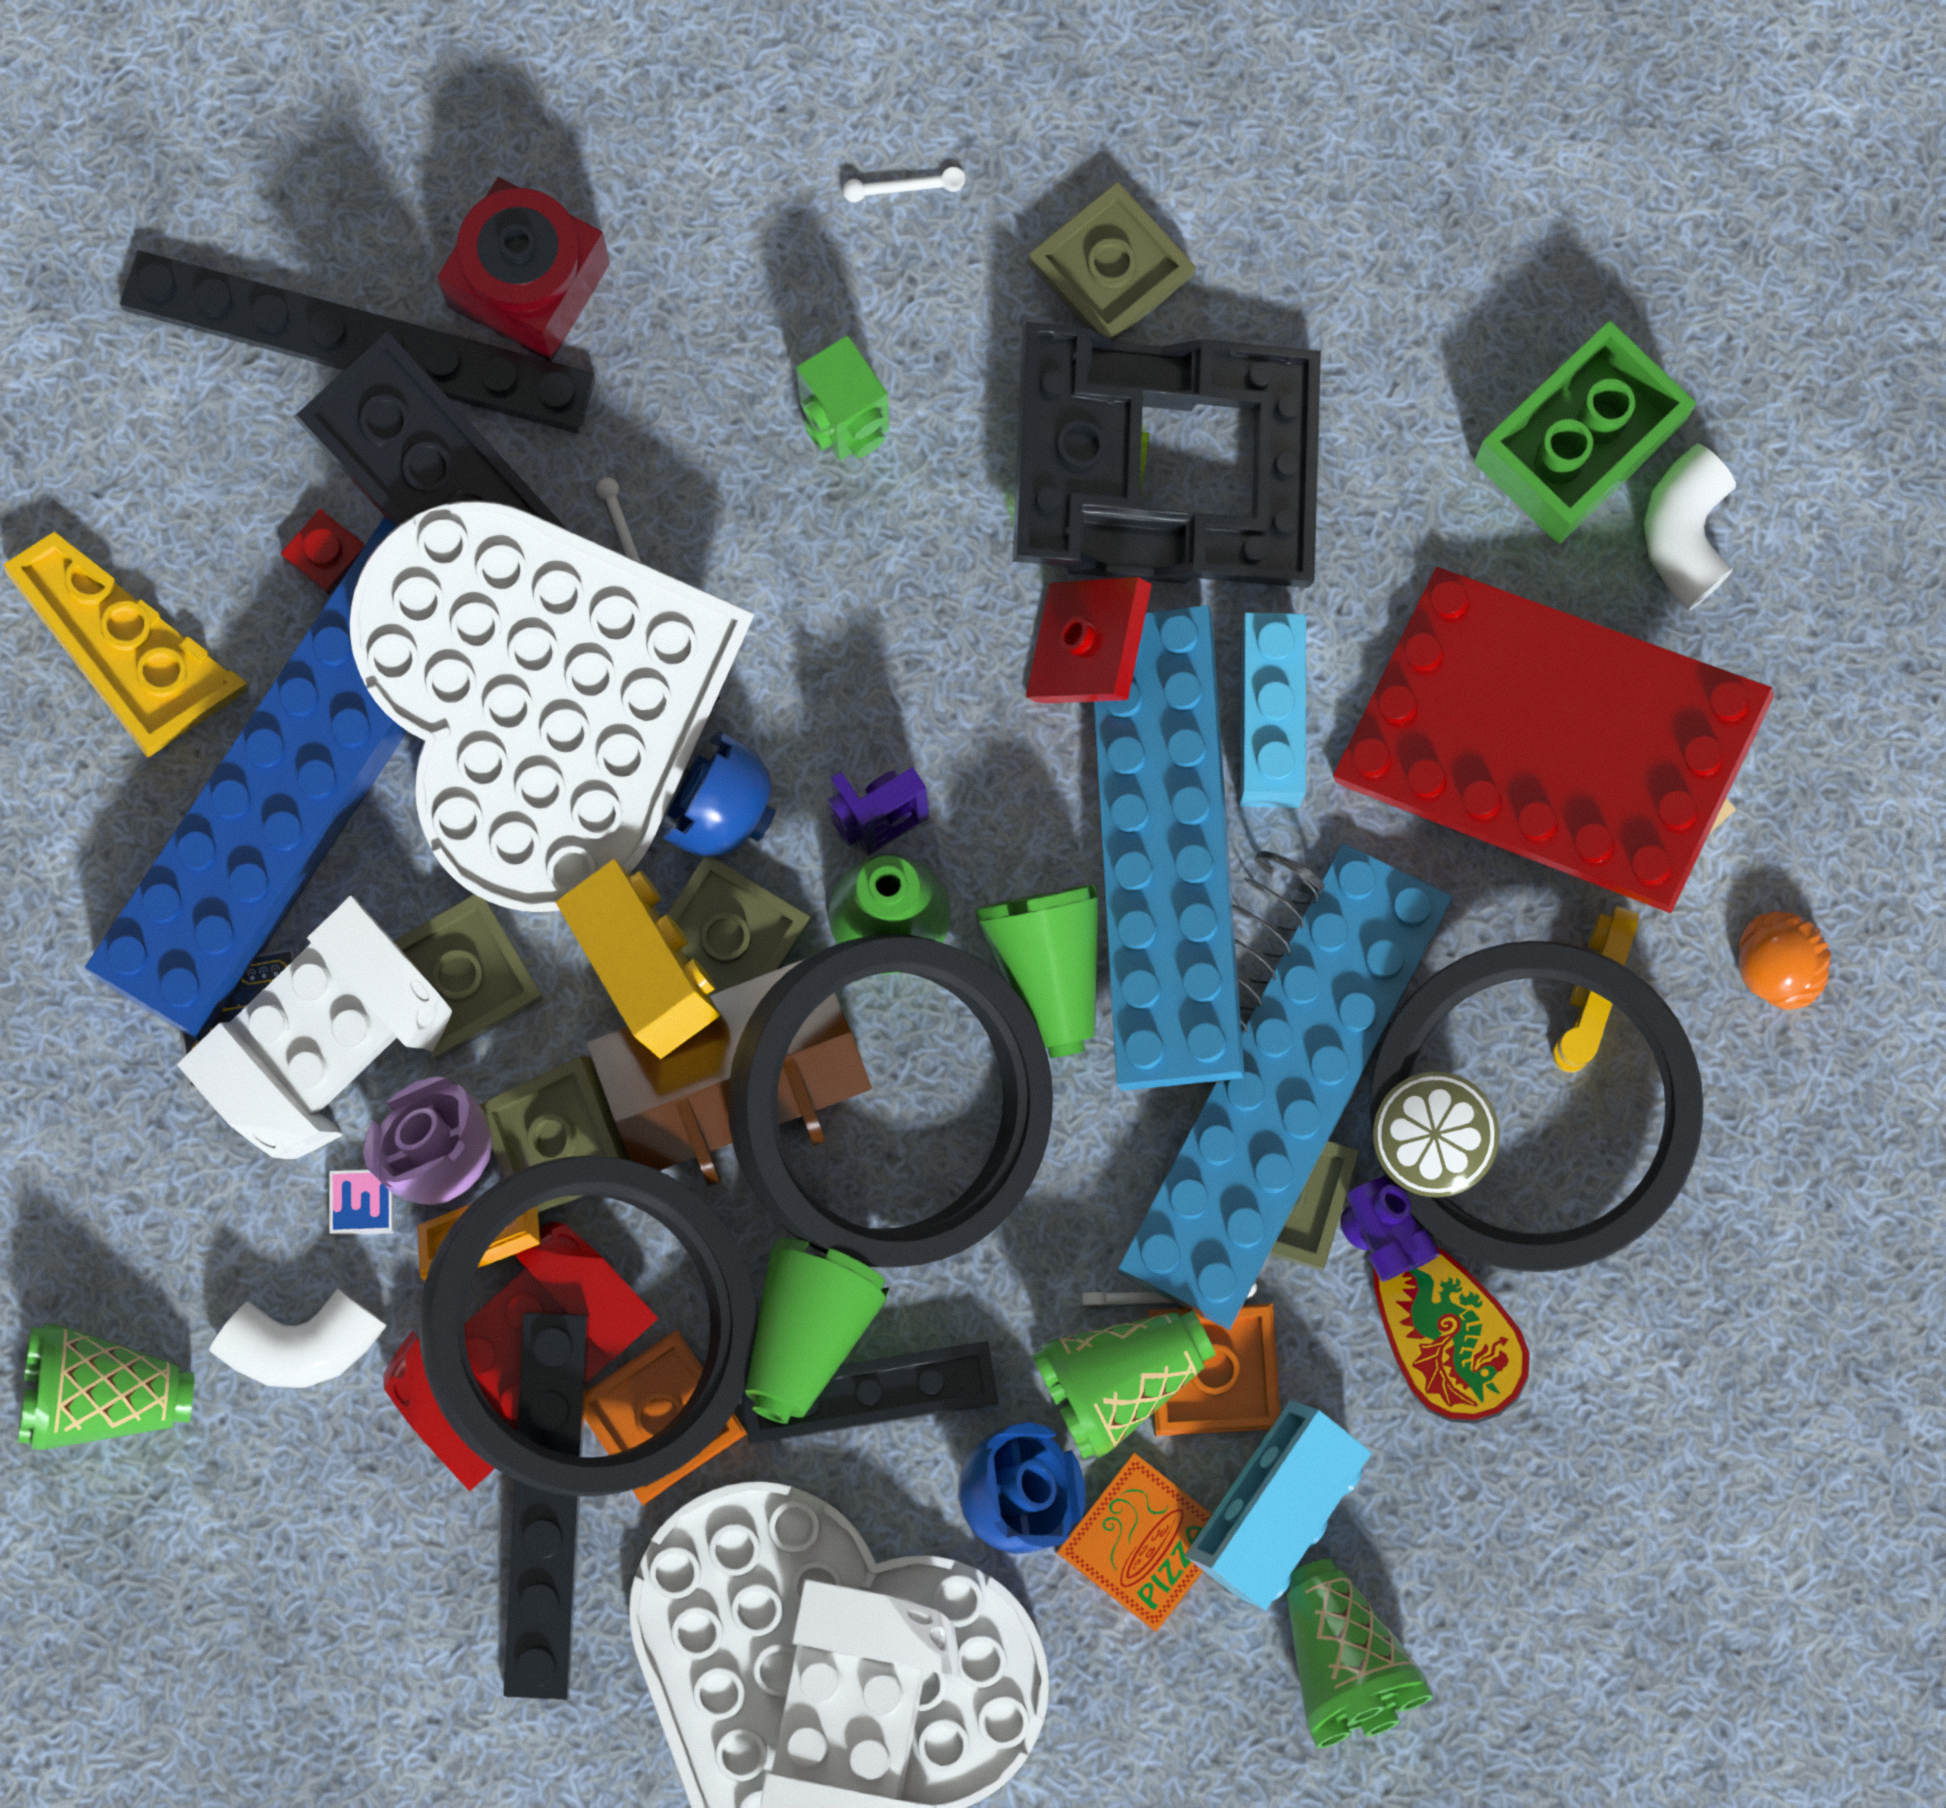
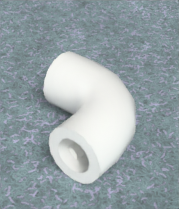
M1698 443L1693 445L1670 466L1652 490L1643 524L1648 555L1652 565L1670 592L1689 611L1718 588L1733 571V568L1708 542L1704 526L1707 515L1714 506L1736 488V482L1725 464L1710 449Z
M336 1288L313 1318L299 1325H284L275 1321L251 1302L247 1301L232 1315L218 1333L209 1352L233 1370L266 1386L306 1388L340 1376L369 1350L387 1324L338 1288Z

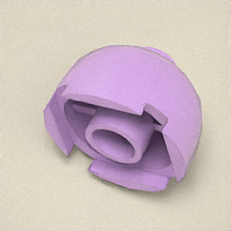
M435 1076L419 1080L397 1092L386 1103L393 1111L384 1119L382 1125L379 1126L373 1120L367 1130L363 1147L366 1168L386 1188L404 1201L426 1205L449 1202L466 1192L479 1179L490 1160L492 1136L487 1115L479 1103L459 1084L458 1086L452 1085L443 1077Z

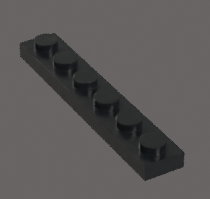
M526 1311L523 1314L517 1432L546 1449L582 1457L590 1314ZM515 1480L503 1697L567 1700L569 1698L580 1496L547 1492L528 1486L518 1480Z

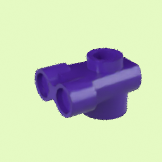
M1386 1176L1364 1183L1346 1195L1350 1205L1343 1210L1340 1217L1342 1232L1353 1246L1361 1250L1372 1251L1368 1258L1381 1282H1386L1406 1271L1417 1269L1440 1255L1427 1229L1420 1230L1411 1216V1202L1407 1194L1401 1188L1391 1185Z

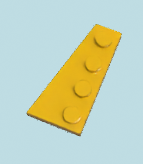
M52 532L3 564L7 576L147 758L224 708L248 690V683L232 670L228 672L210 658L208 652L188 636L185 638L160 618V614L143 600L140 599L138 601L115 583V579L56 532Z

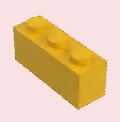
M614 858L555 903L633 1036L662 1059L721 1016L709 996V993L716 989L708 973L696 959L687 960L681 949L689 944L688 940L668 914H665L663 917L659 914L655 905L662 898L650 879L641 870L632 875Z

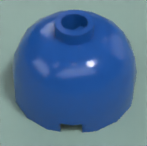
M720 730L709 740L710 743L719 748L710 760L700 754L698 755L667 813L668 816L675 820L679 817L675 828H662L661 832L662 838L701 857H722L735 852L749 837L757 842L760 841L768 830L776 811L767 805L772 784L766 766L757 753L741 741Z
M1025 1422L995 1431L978 1443L969 1452L958 1477V1500L963 1517L976 1536L997 1550L1013 1554H1025L1062 1544L1070 1537L1066 1535L1069 1533L1072 1524L1081 1521L1085 1511L1086 1485L1079 1461L1072 1450L1063 1453L1059 1445L1051 1439V1437L1057 1436V1434L1049 1427Z

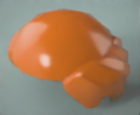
M1779 911L1759 915L1747 925L1739 940L1740 955L1738 967L1743 982L1751 992L1765 999L1769 1004L1787 1010L1806 1007L1816 1000V997L1825 990L1828 975L1830 974L1829 968L1832 965L1830 962L1831 951L1829 950V944L1821 936L1820 928L1815 927L1809 920L1804 921L1799 915Z

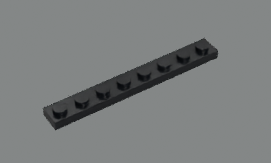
M141 250L137 251L120 301L123 311L341 370L348 367L381 335L388 331L449 399L577 434L580 432L596 381L595 373Z

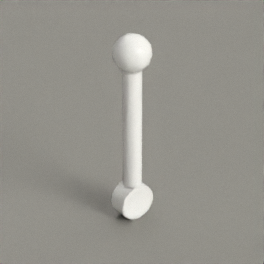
M950 167L940 176L864 184L858 179H851L844 184L842 192L844 197L850 202H858L864 195L940 187L955 192L964 186L965 174L957 167Z
M610 477L602 478L596 485V493L599 498L606 501L625 555L641 562L617 499L620 490L619 484Z
M1153 1291L1082 1293L1083 1307L1175 1303Z

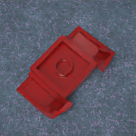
M548 1222L539 1226L540 1244L514 1254L526 1268L464 1324L466 1348L475 1379L492 1408L515 1431L518 1428L524 1312L590 1314L586 1383L659 1319L602 1256L570 1227L560 1222ZM412 1330L384 1371V1390L412 1429L470 1492L495 1468L475 1454L454 1432L443 1416L425 1375L420 1352V1339Z

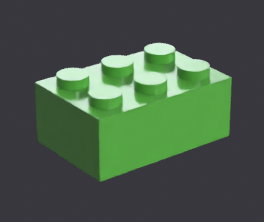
M1609 320L1483 440L1474 464L1560 545L1684 426L1697 403Z

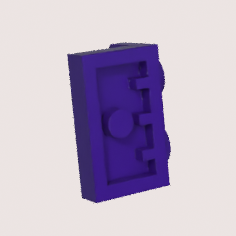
M913 767L900 775L896 770L881 775L865 789L867 795L859 799L841 770L830 776L833 796L828 798L827 802L834 813L830 817L846 844L850 847L859 842L867 856L930 818L926 786Z

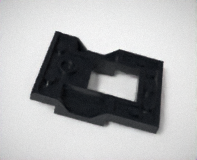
M1026 322L1022 329L1012 562L1067 566L1069 574L1114 578L1139 577L1143 580L1186 584L1190 578L1309 588L1315 580L1321 351L1206 339L1167 346H1152L1114 342L1100 333L1085 327ZM1197 404L1255 410L1252 518L1139 507L1143 407L1192 411Z

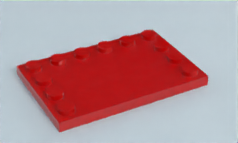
M1436 566L1333 774V778L1336 783L1350 790L1671 914L1769 709L1774 693L1772 687Z

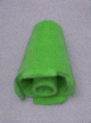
M879 854L859 861L842 875L832 892L828 917L831 933L837 944L865 936L881 934L914 935L943 943L950 926L951 908L943 883L928 866L905 855ZM891 972V973H881V974L886 975V974H895V973H902V972Z
M1096 884L1063 889V893H1041L986 905L983 908H976L977 922L1003 979L1019 995L1031 1013L1042 1036L1045 1048L1048 1049L1049 1058L1086 1051L1084 1040L1095 1036L1098 935V893Z
M795 1238L775 1240L769 1253L757 1321V1332L745 1390L747 1396L755 1401L752 1409L756 1413L779 1423H788L790 1416H805L885 1304L890 1292V1287L883 1288L886 1280L867 1265L831 1248L828 1249L825 1257L807 1254L806 1250L810 1242Z

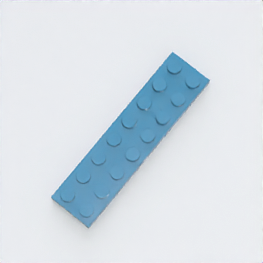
M1209 605L1150 612L1145 615L1128 700L1094 702L1116 1084L1121 1091L1245 1078L1213 616Z
M1342 843L1322 881L1325 887L1321 895H1318L1317 903L1313 902L1316 898L1314 896L1303 917L1305 924L1303 929L1300 928L1302 924L1300 922L1289 943L1290 954L1287 955L1288 949H1286L1275 970L1276 980L1273 981L1274 976L1271 977L1261 996L1262 1006L1259 1007L1260 1003L1258 1002L1246 1025L1248 1032L1246 1033L1244 1029L1242 1033L1245 1078L1220 1081L1221 1084L1216 1082L1118 1268V1274L1191 1311L1193 1310L1196 1314L1228 1330H1231L1453 898L1452 895L1345 843Z

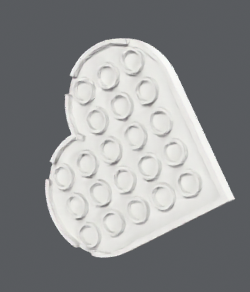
M471 500L445 503L420 512L401 523L380 542L364 565L354 589L350 611V639L358 671L375 702L398 725L424 740L416 767V806L424 835L440 864L463 887L491 903L520 911L549 912L558 911L559 908L555 903L558 899L614 858L631 873L646 854L754 614L529 512L502 503Z
M744 1482L727 1485L707 1492L675 1512L651 1539L641 1559L636 1576H634L629 1605L631 1636L640 1667L691 1808H759L766 1773H772L797 1644H792L805 1579L883 1594L940 1611L955 1626L960 1677L925 1671L901 1795L902 1800L934 1805V1808L969 1807L1002 1787L1021 1768L1038 1739L1048 1705L1049 1677L1046 1655L1034 1623L1023 1606L1002 1584L991 1576L961 1562L934 1556H907L876 1564L862 1536L837 1509L808 1492L792 1486L770 1482Z

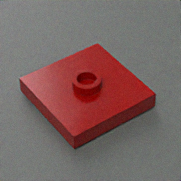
M1139 577L1049 583L1025 697L1044 704L1128 700L1152 584Z

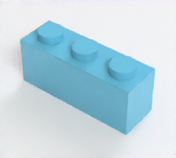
M1245 613L1240 629L1239 807L1300 808L1306 794V614Z
M1290 1400L1184 1556L1239 1599L1267 1610L1272 1601L1279 1598L1288 1588L1292 1579L1291 1573L1306 1550L1315 1545L1325 1533L1327 1519L1341 1498L1351 1492L1358 1484L1362 1476V1467L1372 1452L1320 1410Z

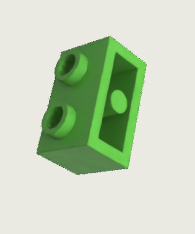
M848 335L796 367L800 404L807 416L802 422L811 440L820 451L830 447L839 461L852 453L855 458H862L876 450L885 441L883 433L889 430L888 393Z

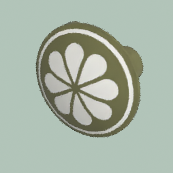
M1426 1072L1405 1079L1386 1095L1374 1121L1373 1141L1381 1166L1398 1185L1421 1196L1447 1197L1471 1188L1492 1167L1499 1146V1124L1492 1104L1476 1085L1467 1079L1451 1073Z

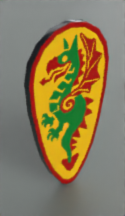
M1439 1247L1437 1249L1440 1255L1434 1260L1417 1269L1406 1271L1386 1282H1381L1373 1267L1375 1296L1395 1362L1411 1394L1428 1412L1449 1422L1476 1424L1500 1416L1518 1401L1529 1380L1530 1353L1522 1331L1502 1305L1469 1271Z

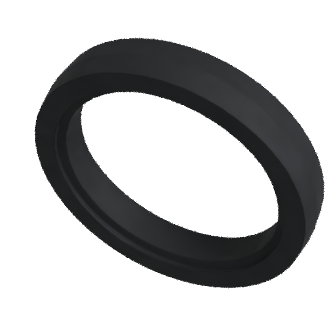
M881 934L848 940L825 948L790 969L770 988L749 1018L739 1039L729 1078L728 1117L733 1147L746 1181L761 1205L789 1233L798 1239L809 1241V1246L824 1254H827L828 1249L831 1248L868 1267L897 1268L936 1262L966 1250L994 1231L1016 1208L1033 1182L1045 1153L1052 1122L1053 1088L1048 1055L1039 1029L1022 999L1008 982L978 958L959 948L914 935ZM902 972L925 978L944 987L958 997L980 1021L994 1047L1000 1067L1003 1089L1002 1117L997 1139L987 1163L973 1184L955 1202L934 1216L914 1224L886 1229L867 1228L851 1223L823 1206L807 1190L795 1173L786 1155L778 1124V1085L785 1056L793 1038L812 1011L837 990L862 978L881 973Z
M1521 941L1484 948L1447 965L1419 987L1399 1010L1382 1041L1373 1068L1369 1107L1371 1132L1373 1136L1375 1117L1382 1101L1396 1085L1411 1077L1419 1052L1431 1031L1448 1012L1473 994L1496 984L1534 978L1552 979L1578 985L1610 1001L1636 1025L1649 1044L1660 1069L1665 1097L1663 1132L1652 1164L1632 1193L1614 1209L1590 1223L1565 1231L1542 1234L1509 1231L1476 1219L1459 1208L1447 1197H1426L1412 1193L1398 1185L1383 1169L1391 1185L1401 1188L1409 1197L1411 1202L1410 1214L1435 1238L1455 1251L1476 1261L1498 1268L1527 1272L1560 1271L1593 1263L1627 1247L1659 1221L1673 1204L1693 1167L1700 1144L1703 1125L1702 1082L1695 1054L1678 1018L1660 995L1633 971L1611 958L1579 946L1553 941Z
M573 1156L544 1161L504 1178L485 1191L464 1211L441 1242L426 1277L419 1315L420 1352L425 1375L443 1416L454 1432L475 1454L503 1474L528 1486L568 1496L594 1497L634 1490L669 1475L701 1453L727 1424L747 1385L757 1332L755 1295L744 1257L735 1239L713 1209L690 1188L655 1168L633 1161L601 1156ZM587 1195L615 1199L630 1204L661 1222L681 1242L692 1258L701 1276L709 1305L710 1341L707 1358L697 1386L685 1406L667 1426L650 1439L625 1451L601 1457H578L546 1449L515 1431L492 1408L482 1393L469 1362L465 1341V1308L469 1288L474 1273L491 1243L512 1221L526 1211L546 1201L565 1196Z

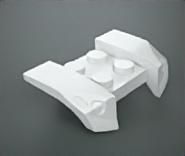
M351 895L307 937L311 944L230 1022H220L177 1064L231 1127L274 1158L296 1159L342 1136L343 1133L337 1126L319 1112L396 1038L406 1047L421 1048L432 1052L439 1042L452 1013V1009L357 899Z
M805 1579L792 1644H797L772 1773H766L759 1808H934V1805L902 1800L901 1795L925 1671L960 1677L954 1624L940 1611L883 1594Z

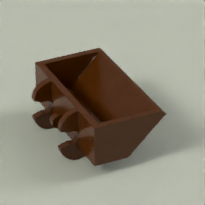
M801 961L710 995L721 1016L662 1059L636 1039L629 1027L586 1043L630 1161L661 1171L697 1157L707 1186L710 1187L720 1183L709 1152L732 1143L728 1117V1087L732 1062L739 1039L749 1018L762 998L783 975ZM835 993L826 998L812 1011L796 1033L785 1056L778 1085V1124L780 1125L801 1117L813 1146L825 1142L815 1111L872 1089L853 1035Z

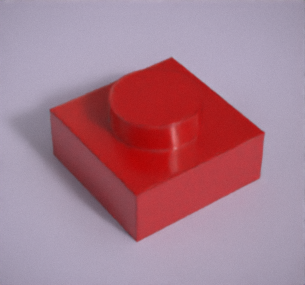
M319 509L280 554L284 560L330 595L342 581L365 544L323 510Z

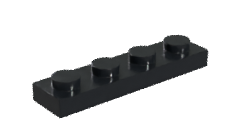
M988 1341L840 1365L805 1416H790L788 1423L775 1422L759 1415L752 1409L755 1401L747 1396L745 1390L742 1394L750 1446L998 1405Z

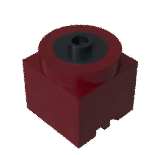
M497 177L486 197L480 200L464 218L458 233L457 245L437 278L449 309L477 324L481 323L494 330V333L504 338L507 337L519 343L524 349L552 362L610 265L603 231L569 214L551 196L537 190L519 188Z

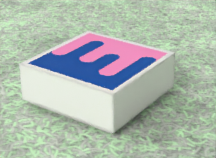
M369 1170L329 1171L330 1234L395 1233L394 1194Z

